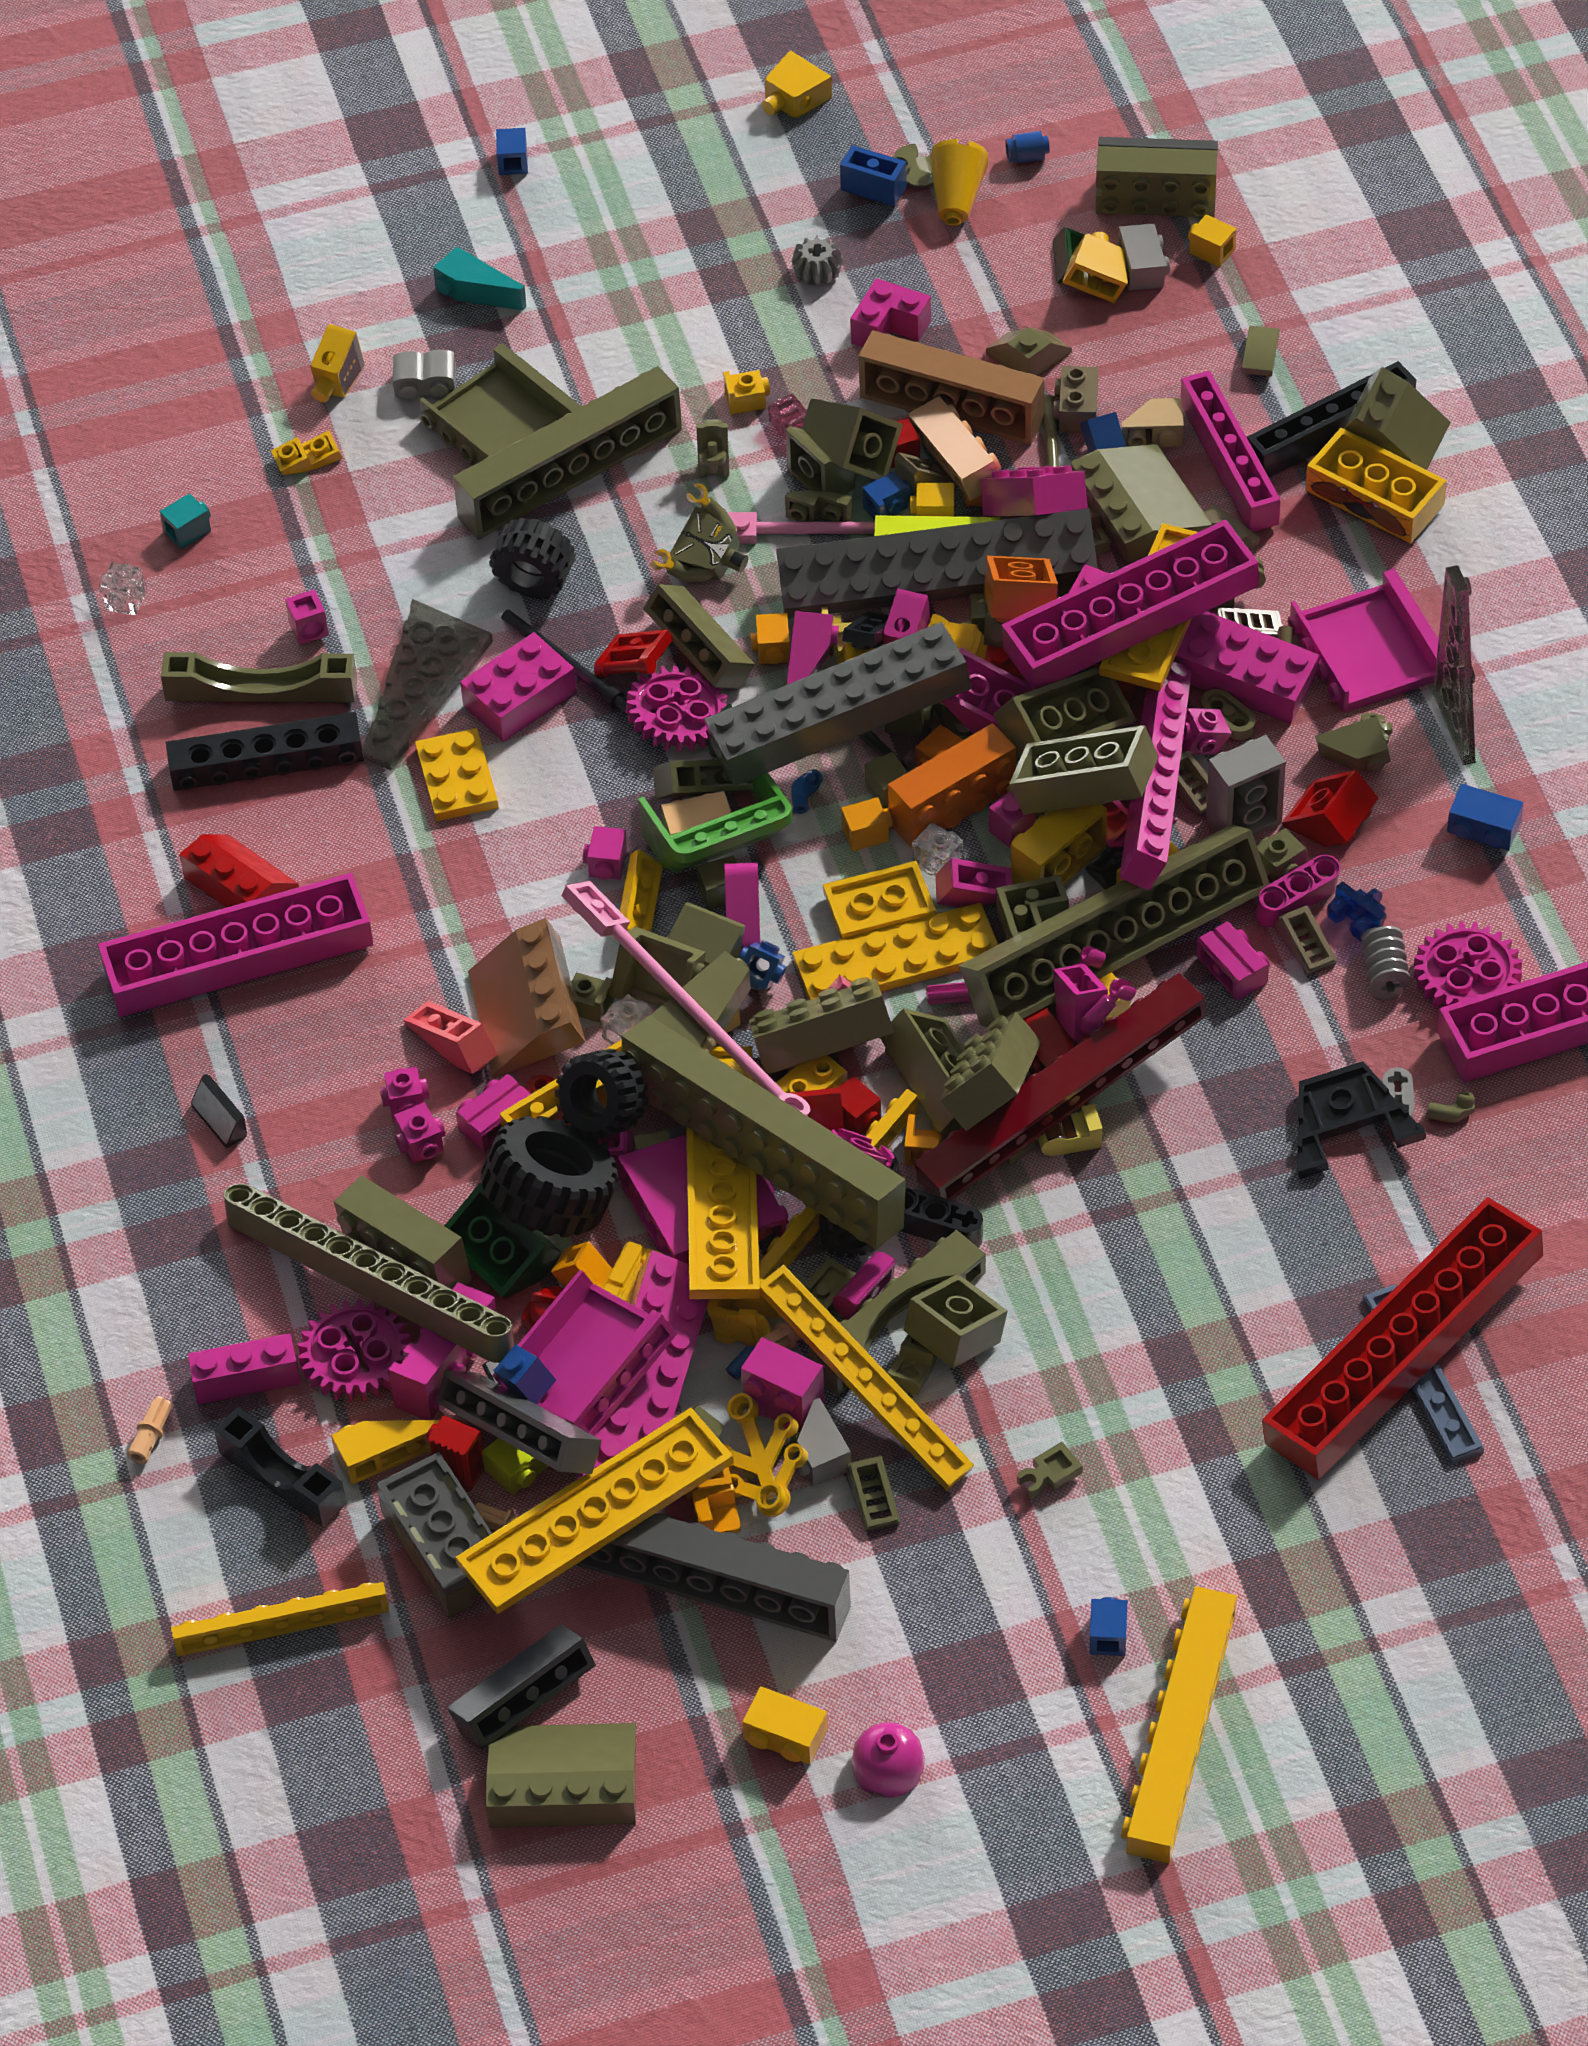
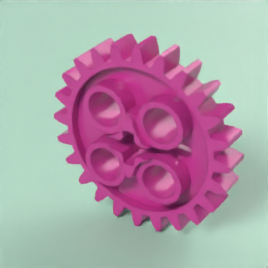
M662 666L660 674L654 672L653 674H648V678L640 675L638 683H632L631 691H628L625 713L628 714V723H634L633 731H643V741L652 738V746L654 747L660 742L664 743L665 751H668L671 745L676 746L678 752L682 751L683 746H687L691 752H694L695 744L702 748L707 746L708 731L704 719L719 713L728 705L726 704L728 696L721 694L722 688L712 687V684L707 679H701V672L691 675V670L687 667L684 673L679 672L677 666L673 667L672 672H668Z
M1460 921L1459 929H1454L1448 923L1446 924L1445 933L1436 928L1434 929V938L1425 936L1424 945H1418L1417 955L1414 957L1413 977L1417 979V989H1424V999L1434 997V1007L1442 1003L1448 1006L1521 983L1522 960L1518 959L1519 950L1511 949V939L1501 941V931L1496 932L1494 935L1490 934L1489 925L1481 931L1478 930L1477 922L1472 924L1471 929L1466 928L1463 921Z
M358 1299L356 1305L350 1307L349 1302L344 1300L342 1309L338 1310L334 1304H330V1314L327 1315L322 1311H318L319 1322L314 1320L308 1321L309 1331L301 1332L303 1342L298 1343L300 1353L298 1356L304 1377L310 1378L312 1388L320 1386L323 1396L333 1390L334 1400L336 1401L342 1394H347L349 1402L353 1401L355 1394H360L361 1399L366 1401L367 1392L370 1391L375 1396L380 1397L379 1388L381 1386L391 1390L388 1369L394 1362L401 1364L404 1361L403 1350L411 1343L410 1334H407L405 1322L400 1323L397 1313L389 1316V1309L384 1306L377 1310L376 1302L371 1301L368 1307H363L362 1300ZM343 1328L347 1329L348 1333L350 1334L352 1344L354 1345L355 1350L352 1346H349L348 1338L346 1334L343 1332ZM363 1329H369V1330L364 1331V1332H359L360 1330H363ZM356 1352L361 1354L362 1363L368 1372L362 1370ZM376 1355H383V1356L378 1357V1358H375V1357H374V1356H376Z

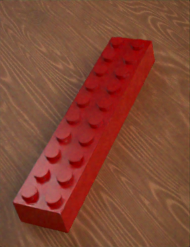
M1487 1197L1262 1419L1265 1445L1317 1480H1320L1543 1256L1542 1230Z

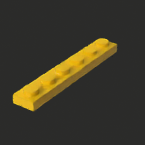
M369 1582L363 1583L356 1588L342 1591L330 1590L322 1595L309 1598H292L285 1603L276 1605H259L243 1612L222 1613L210 1619L200 1621L188 1620L180 1625L172 1626L171 1631L177 1657L386 1613L389 1612L384 1582L375 1584Z

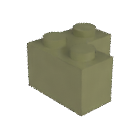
M1060 875L996 888V913L1006 941L1069 909V899Z

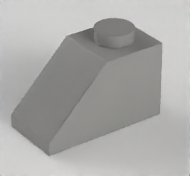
M821 1399L813 1400L797 1439V1444L801 1445L808 1452V1460L797 1469L802 1476L807 1475L812 1485L815 1486L845 1473L847 1464L851 1463V1451ZM798 1451V1455L794 1457V1460L798 1458L800 1451Z

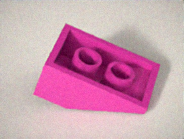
M960 647L959 651L967 663L972 689L941 702L973 734L992 723L1002 732L993 713L1011 698L1030 692L1032 688L1027 682Z

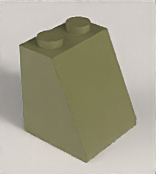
M811 398L802 428L838 467L876 481L889 473L903 424L860 407Z

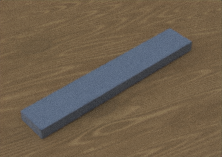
M1395 1284L1363 1296L1369 1312L1396 1287ZM1436 1362L1412 1386V1392L1451 1464L1484 1454V1446L1441 1367Z

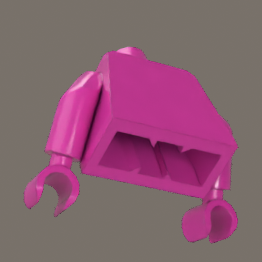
M1092 946L1083 948L1080 954L1081 962L1079 965L1074 964V966L1053 969L1057 1020L1071 1036L1076 1046L1081 1039L1094 1034L1104 1027L1106 1017L1115 1009V1003L1118 999L1131 1001L1136 994V989L1130 987V981L1117 978L1111 982L1110 994L1108 995V989L1088 968L1089 966L1097 969L1100 968L1105 961L1106 954Z

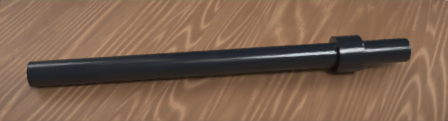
M510 609L503 612L501 616L503 621L524 637L535 632L574 667L576 677L600 694L602 700L611 708H618L628 716L625 713L627 699L621 690L614 685L609 686Z

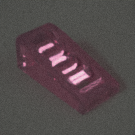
M793 393L768 406L769 422L785 440L786 428L792 426L803 429L802 426L807 411Z

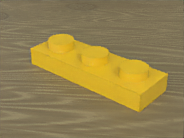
M640 849L630 854L620 912L630 921L627 932L634 926L651 932L663 868L661 863Z

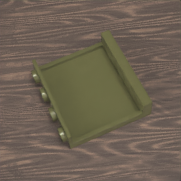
M503 343L493 349V364L433 405L423 397L419 399L422 423L428 429L432 428L446 444L453 445L458 449L467 461H472L475 464L582 407Z

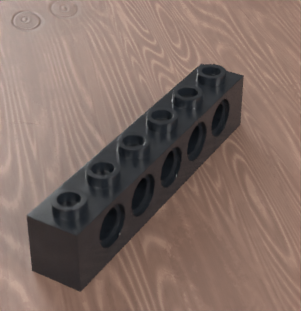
M356 712L165 742L173 791L190 790L197 787L221 785L228 782L253 780L260 777L285 775L292 772L317 770L324 767L349 765L364 761Z

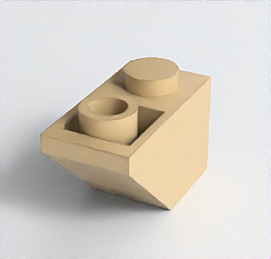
M1182 398L1150 399L1121 423L1126 447L1157 444L1158 447L1183 446Z

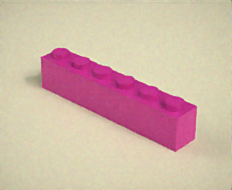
M1211 371L1181 378L1182 408L1247 528L1255 532L1279 525L1281 499Z

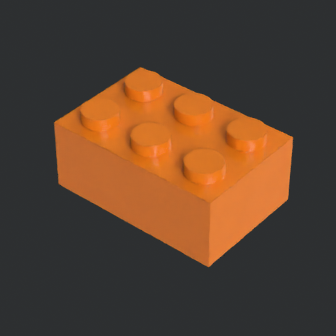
M986 555L984 596L991 618H995L998 622L1006 623L1057 599L1058 583L1050 559Z

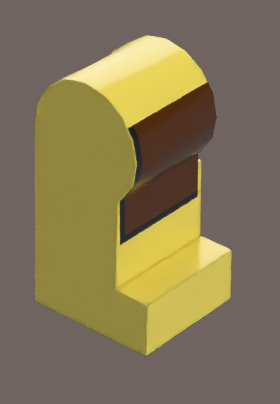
M1095 1104L1082 1106L1081 1112L1069 1115L1041 1135L1038 1141L1042 1153L1047 1156H1057L1102 1148L1103 1128Z

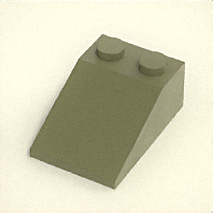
M1381 367L1369 378L1344 429L1427 470L1451 422L1408 381Z

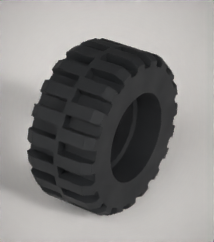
M524 1116L506 1123L497 1132L481 1171V1182L486 1197L490 1202H494L495 1208L501 1214L505 1213L508 1215L509 1220L516 1224L519 1222L526 1226L525 1229L533 1232L538 1230L547 1236L558 1234L560 1237H570L573 1234L579 1236L591 1231L602 1220L618 1182V1171L614 1158L610 1157L609 1150L604 1145L600 1146L598 1144V1139L582 1137L581 1132H573L570 1129L571 1126L565 1124L564 1121L558 1119L555 1121L548 1120V1117L538 1116L537 1118Z

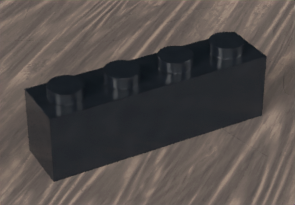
M560 1624L449 1705L447 1709L460 1735L480 1749H484L595 1667L596 1664L584 1639Z

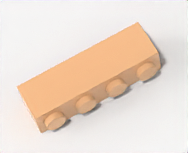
M938 396L908 413L921 443L969 501L981 495L980 479L992 477L991 472L1000 470L1001 465L994 453H987V448L979 436L974 438L973 431L967 421H960L955 407L952 404L947 406L942 398Z

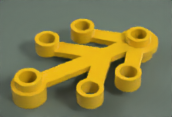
M738 1393L729 1400L727 1412L731 1418L742 1425L752 1457L736 1452L727 1444L723 1445L733 1455L734 1463L729 1467L734 1466L758 1475L761 1486L747 1483L737 1474H730L732 1484L738 1481V1486L734 1489L735 1498L744 1496L755 1500L757 1508L761 1513L768 1517H776L781 1515L790 1504L791 1496L787 1489L795 1469L807 1462L808 1452L797 1443L787 1446L784 1451L785 1460L776 1478H774L772 1468L786 1438H790L797 1433L798 1422L789 1414L778 1416L774 1422L775 1429L765 1448L756 1422L759 1410L758 1404L748 1394ZM749 1407L748 1411L742 1415L744 1409ZM790 1421L789 1427L786 1430H782L783 1425ZM800 1451L798 1458L792 1460L793 1454ZM778 1496L777 1500L771 1504L772 1499Z

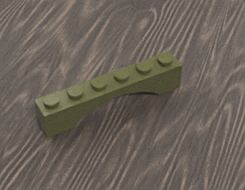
M164 652L161 681L165 701L355 703L357 672L354 654L322 653L311 660L293 666L274 669H252L226 665L208 659L196 652Z
M955 1230L947 1238L942 1237L928 1254L923 1258L915 1259L903 1275L899 1278L891 1279L879 1295L874 1299L866 1300L855 1315L849 1320H842L840 1324L869 1352L879 1332L892 1318L909 1307L911 1298L956 1274L961 1275L971 1284L977 1281L986 1273V1254L958 1230ZM811 1348L808 1353V1359L823 1365L824 1385L839 1397L849 1387Z

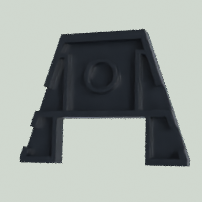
M1364 1061L1299 1081L1298 1176L1301 1179L1329 1170L1328 1162L1320 1144L1321 1140L1386 1120L1395 1144L1399 1148L1426 1139L1425 1129L1419 1122L1416 1123L1402 1103L1396 1101L1389 1093L1386 1085Z

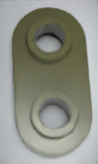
M1211 689L1203 694L1201 709H1220L1232 732L1230 738L1244 740L1252 736L1255 731L1256 721L1252 711L1223 689Z

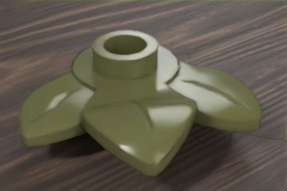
M916 144L903 146L896 151L895 156H892L893 158L906 161L908 185L917 188L934 185L930 156L918 155Z

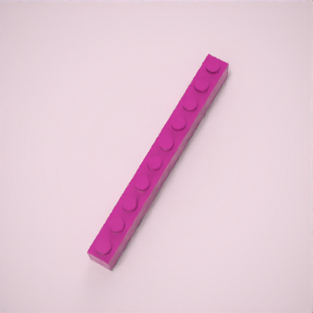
M1173 662L1161 691L1146 687L1141 726L1145 725L1159 757L1143 796L1130 800L1119 877L1149 891L1168 860L1192 673L1191 670L1177 662Z

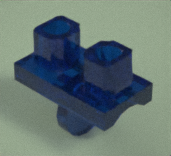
M1343 881L1336 886L1335 898L1327 906V916L1335 923L1342 922L1346 917L1353 920L1350 923L1349 931L1360 942H1362L1361 936L1368 929L1383 927L1387 914L1384 912L1386 907L1380 903L1383 896L1382 892L1376 888L1371 889L1368 893L1362 889L1355 891Z

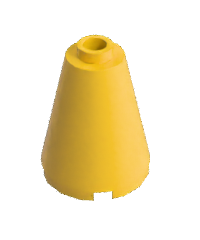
M959 139L944 140L935 144L930 154L938 215L941 220L951 226H957L967 221L989 163L988 152L985 148L972 141H968V145L958 144Z

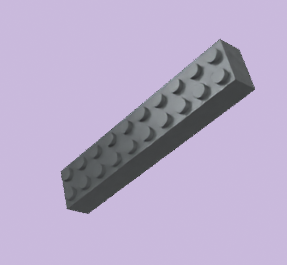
M1089 509L776 549L784 613H787L788 619H794L795 611L821 613V607H828V614L889 607L893 604L897 589L927 595L929 601L984 593L986 555L1050 559L1058 585L1075 583L1085 564L1098 569Z

